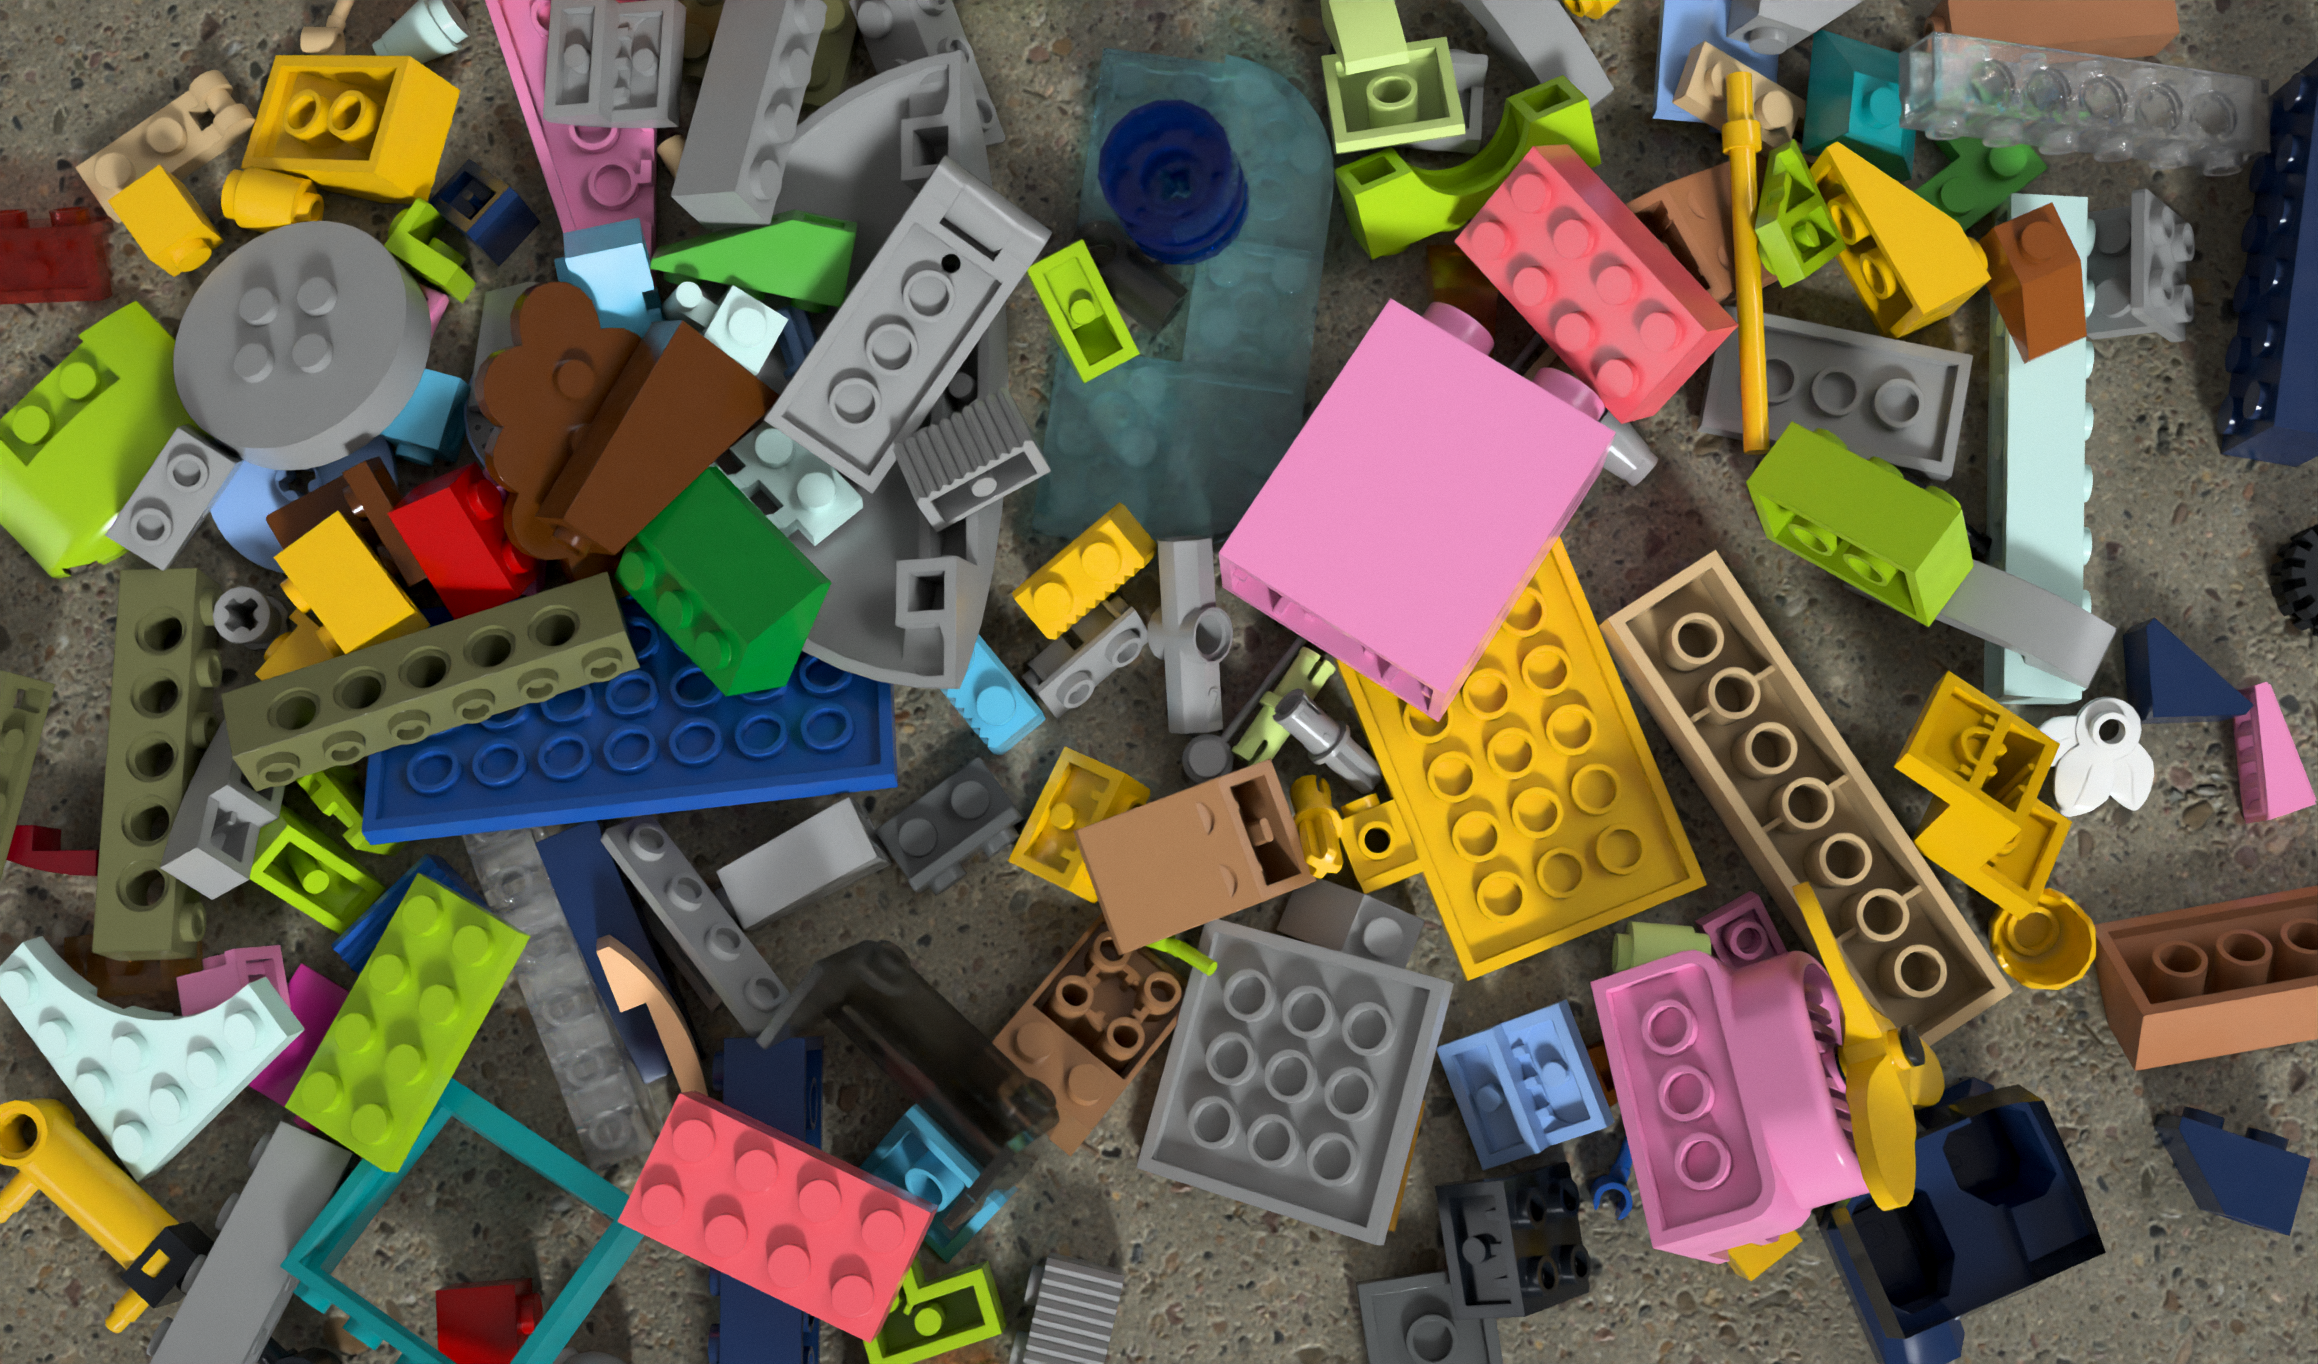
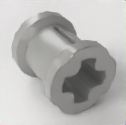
M243 586L232 588L221 595L215 604L213 620L219 634L228 641L243 644L251 650H267L276 638L286 632H291V619L289 618L291 613L286 605L274 597L265 596L254 588ZM255 609L253 616L258 621V624L251 630L253 623L248 616Z

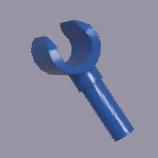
M1626 1135L1609 1175L1596 1179L1590 1190V1197L1595 1210H1597L1600 1198L1605 1191L1617 1189L1622 1192V1198L1617 1204L1615 1211L1617 1220L1626 1217L1631 1211L1633 1204L1632 1195L1626 1185L1633 1163Z

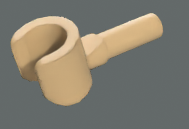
M337 0L331 15L328 16L326 27L305 26L300 37L302 51L310 53V55H346V40L343 30L355 0Z

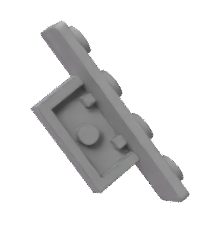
M952 0L849 1L877 74L924 57L962 50L965 53L971 75L986 148L996 146L1005 140L996 109L990 99L975 61L973 50L968 43Z
M643 815L606 829L600 840L646 900L642 910L652 935L711 1013L727 1006L751 1038H758L793 1021L801 1012L799 1004L654 816Z

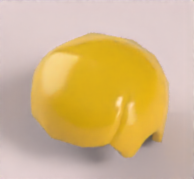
M2044 888L2036 908L2022 920L1998 905L1988 921L1990 952L1994 955L1995 960L2005 973L2028 988L2060 990L2083 978L2096 957V929L2092 919L2071 898L2056 889Z

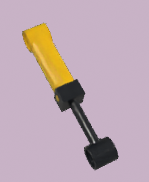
M35 1098L14 1100L0 1105V1164L14 1166L19 1170L0 1192V1224L5 1223L13 1213L18 1212L36 1191L40 1189L127 1271L120 1278L130 1288L114 1305V1310L105 1319L106 1327L114 1333L122 1332L130 1322L136 1321L149 1305L154 1309L178 1302L184 1295L186 1296L187 1294L181 1291V1286L187 1271L200 1254L208 1256L214 1242L192 1221L179 1223L76 1127L74 1116L65 1104L56 1099ZM28 1117H31L36 1123L38 1131L36 1141L32 1147L27 1145L22 1133L23 1124ZM270 1337L257 1362L259 1364H342L337 1355L327 1349L313 1347L298 1352L295 1348L286 1351L272 1337Z

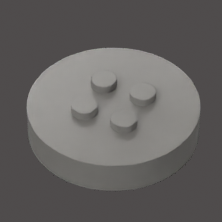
M308 221L271 230L252 239L229 255L211 272L194 294L181 320L174 347L173 370L178 395L184 408L199 427L236 456L251 464L268 469L293 471L319 467L352 454L377 437L394 421L412 397L426 367L430 350L431 319L427 301L412 274L378 240L356 227L331 221Z

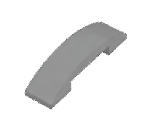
M1973 559L1974 567L1935 619L2025 656V664L2088 689L2117 628L2043 588ZM1844 581L1843 589L1896 610Z

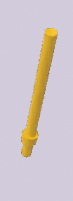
M1734 72L1726 76L1728 122L1721 127L1723 154L1728 155L1730 158L1737 324L1739 325L1738 345L1744 454L1759 455L1770 451L1761 259L1758 252L1759 239L1755 232L1758 214L1756 153L1762 150L1761 123L1754 120L1752 74L1749 72Z

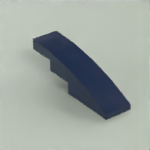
M602 820L586 821L538 841L535 845L593 980L644 1083L648 1084L674 1073L647 1004L644 1003L620 1012L596 952L597 939L610 934L634 952L654 972L673 997L684 1016L694 1038L701 1061L707 1057L665 952L652 935L632 882L629 879H625L621 867L600 840L606 831Z

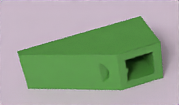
M793 209L772 215L771 223L767 226L726 228L658 247L652 257L650 269L664 271L663 279L677 285L683 282H693L701 287L702 281L708 280L727 284V290L734 285L757 300H764L766 293L790 297V305L797 309L814 313H827L829 306L840 307L844 300L856 238L857 222Z

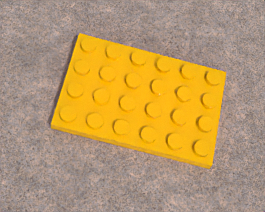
M1560 536L1439 722L1333 657L1371 753L1381 770L1382 780L1391 800L1395 799L1417 856L1422 862L1425 871L1421 875L1465 981L1472 980L1707 885Z

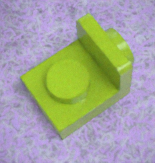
M418 197L410 208L403 209L394 218L388 231L389 239L384 247L404 267L463 304L477 283L461 268L466 259L453 248L436 238L446 220L430 203Z

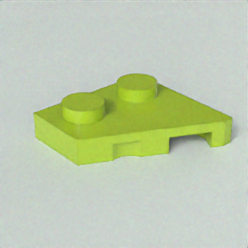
M1795 139L1769 151L1755 224V232L1759 239L1758 252L1765 268L1771 274L1777 276L1782 288L1805 279L1847 248Z
M350 764L337 765L295 780L309 794L312 801L324 814L329 817L334 814L349 828L342 836L356 850L395 857L409 842L403 841L376 845L368 843L362 833L365 793L352 782L358 776V773Z

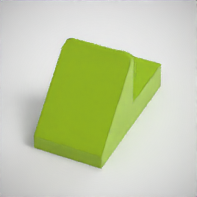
M1079 239L1031 264L1025 274L1050 321L1047 327L1082 383H1086L1140 354L1083 239Z

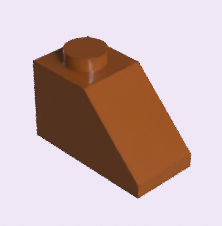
M2053 202L1993 227L1978 241L1986 255L1988 262L1987 272L1991 277L1986 286L2024 364L2087 336L2081 259Z

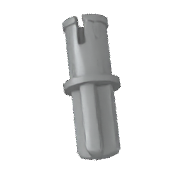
M1298 688L1292 690L1278 703L1274 710L1276 714L1273 715V719L1304 745L1308 750L1309 759L1314 764L1321 765L1325 763L1350 787L1361 794L1371 792L1375 785L1383 778L1377 761L1350 737V727L1344 721H1335L1327 715L1304 690Z

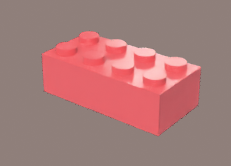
M1568 144L1533 146L1454 241L1578 378L1599 396L1604 406L1621 424L1654 416L1739 326Z
M694 1090L679 1093L618 1222L871 1343L880 1333L939 1206Z

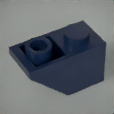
M2184 1106L2182 1116L2157 1114L2154 1128L2200 1210L2260 1230L2290 1236L2310 1158L2286 1151L2289 1139L2273 1133L2247 1127L2245 1137L2222 1130L2225 1118L2206 1111Z

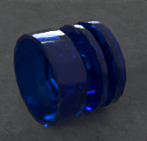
M1155 100L1131 110L1112 127L1100 151L1098 179L1106 202L1119 219L1129 238L1145 255L1168 265H1194L1219 255L1238 237L1249 212L1250 188L1224 128L1206 109L1184 100ZM1177 191L1184 195L1188 194L1191 191L1190 195L1186 198L1177 194L1174 197H1172V195L1175 194Z

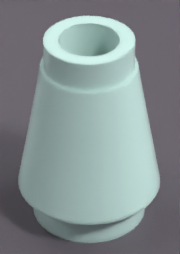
M418 0L372 46L377 56H411L423 64L461 49V41L470 36L471 33L463 15L452 0Z

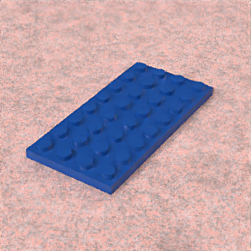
M629 594L619 599V602L624 612L640 668L621 673L609 681L594 682L557 694L544 702L529 703L492 715L487 720L479 723H467L427 736L424 740L414 744H402L368 755L362 833L370 845L896 788L898 787L894 684L879 682L841 670L802 650L785 687L725 696ZM446 606L419 609L430 623L428 628L454 620Z

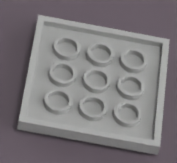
M1220 919L1205 923L1197 950L1216 961L1218 964L1217 969L1211 976H1208L1192 966L1136 1168L1364 1242L1384 1245L1454 983Z

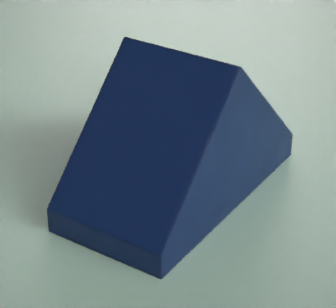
M470 159L463 164L428 202L450 225L498 267L541 223L510 186Z
M2155 617L2131 626L2123 635L2128 704L2137 711L2141 724L2220 722L2246 715L2254 706Z

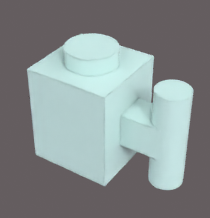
M683 282L662 304V314L668 321H685L754 376L759 373L789 320L734 285L714 304L702 296L701 289L697 284Z

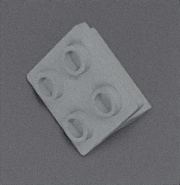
M2148 189L2133 190L2131 206L2088 212V219L2094 220L2096 235L2093 250L2087 257V279L2092 280L2095 287L2094 306L2091 314L2086 318L2087 336L2095 340L2157 332L2171 343L2185 341L2186 322L2193 320L2195 310L2192 289L2189 284H2186V261H2191L2195 253V239L2191 225L2186 223L2183 218Z

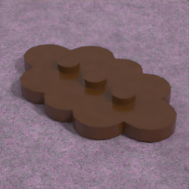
M540 282L527 288L515 301L510 315L513 346H508L491 353L480 365L475 378V399L481 413L495 426L484 449L485 465L490 477L499 486L510 492L503 509L504 529L510 542L521 553L536 559H560L568 584L608 572L617 597L621 599L630 593L614 576L626 545L615 555L588 552L585 558L579 557L553 542L550 536L554 530L537 519L535 515L642 339L638 334L625 328H601L592 300L580 288L567 282Z

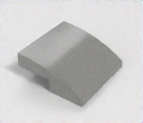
M551 0L543 119L550 123L588 127H679L687 7L678 0H646L618 3L616 0Z

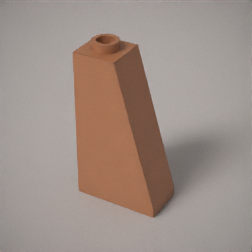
M1941 0L1925 21L1923 40L1926 53L1934 55L1936 76L2156 56L2180 33L2175 0Z

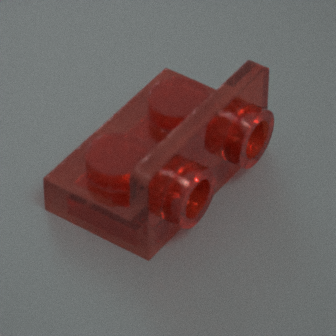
M85 206L49 210L50 218L28 219L26 209L0 210V305L100 301L113 296L102 238L103 233L114 229L111 217H90L89 207Z

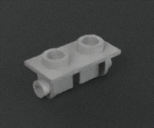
M1116 595L1109 602L1106 599L1102 600L1096 608L1091 609L1086 616H1083L1076 624L1070 627L1083 642L1075 651L1060 636L1027 663L1030 669L1021 676L1022 679L1042 699L1056 719L1060 718L1069 709L1082 705L1092 695L1094 688L1117 668L1131 663L1148 642V629L1136 610L1132 606L1129 607L1119 595Z

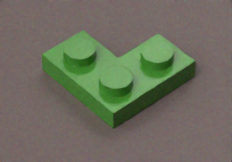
M1970 73L1966 74L1918 112L1917 122L1951 161V164L1916 189L1914 193L1957 221L1964 233L1992 213L2011 193H2018L2048 169L2046 164Z

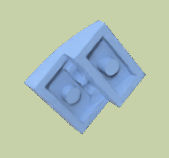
M1661 0L1652 119L1706 123L1672 103L1690 49L1703 41L1710 43L1777 84L1779 54H1760L1751 50L1749 44L1726 37L1732 0ZM1711 125L1709 126V132L1722 133Z
M1567 999L1438 1046L1436 1049L1483 1170L1539 1153L1551 1145L1607 1128L1615 1122Z

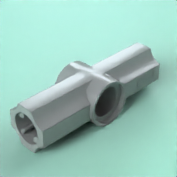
M1189 535L1158 538L1161 606L1155 610L1150 618L1147 638L1153 654L1160 660H1165L1169 732L1189 734L1223 729L1219 662L1223 661L1230 651L1233 641V628L1227 613L1221 608L1216 607L1211 535Z

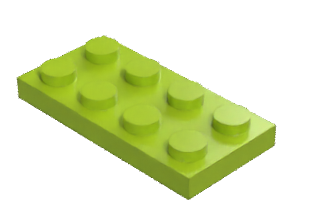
M417 873L286 1103L285 1108L382 1171L398 1173L531 936L436 879Z

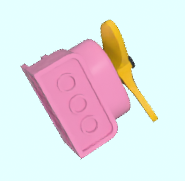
M1809 881L1794 885L1792 889L1827 971L1813 956L1803 951H1791L1737 969L1707 953L1689 950L1681 951L1590 982L1650 1239L1654 1249L1721 1264L1730 1261L1727 1249L1749 1243L1762 1246L1778 1241L1780 1235L1801 1227L1809 1218L1813 1208L1870 1193L1882 1211L1907 1206L1913 1199L1916 1179V1123L1913 1110L1929 1107L1940 1101L1945 1087L1942 1068L1933 1050L1918 1036V1033L1911 1024L1896 1028L1890 1019L1865 998L1842 956Z

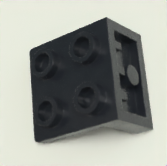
M1568 1162L1552 1163L1508 1177L1454 1181L1435 1186L1456 1320L1526 1317L1589 1292L1588 1279L1591 1272V1263L1588 1251L1582 1243L1578 1219L1580 1196L1577 1185L1572 1180Z

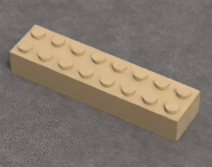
M1716 549L1616 612L1598 626L1608 651L1810 955L1826 971L1827 969L1792 889V886L1809 881L1842 956L1865 998L1890 1019L1896 1028L1911 1024L1918 1033V1036L1929 1047L2013 992Z

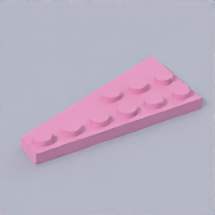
M485 0L563 233L639 218L651 261L656 251L657 128L588 127L550 123L543 119L551 0ZM616 0V1H617L618 3H624V2H635V1H646V0ZM650 269L654 287H656V270Z

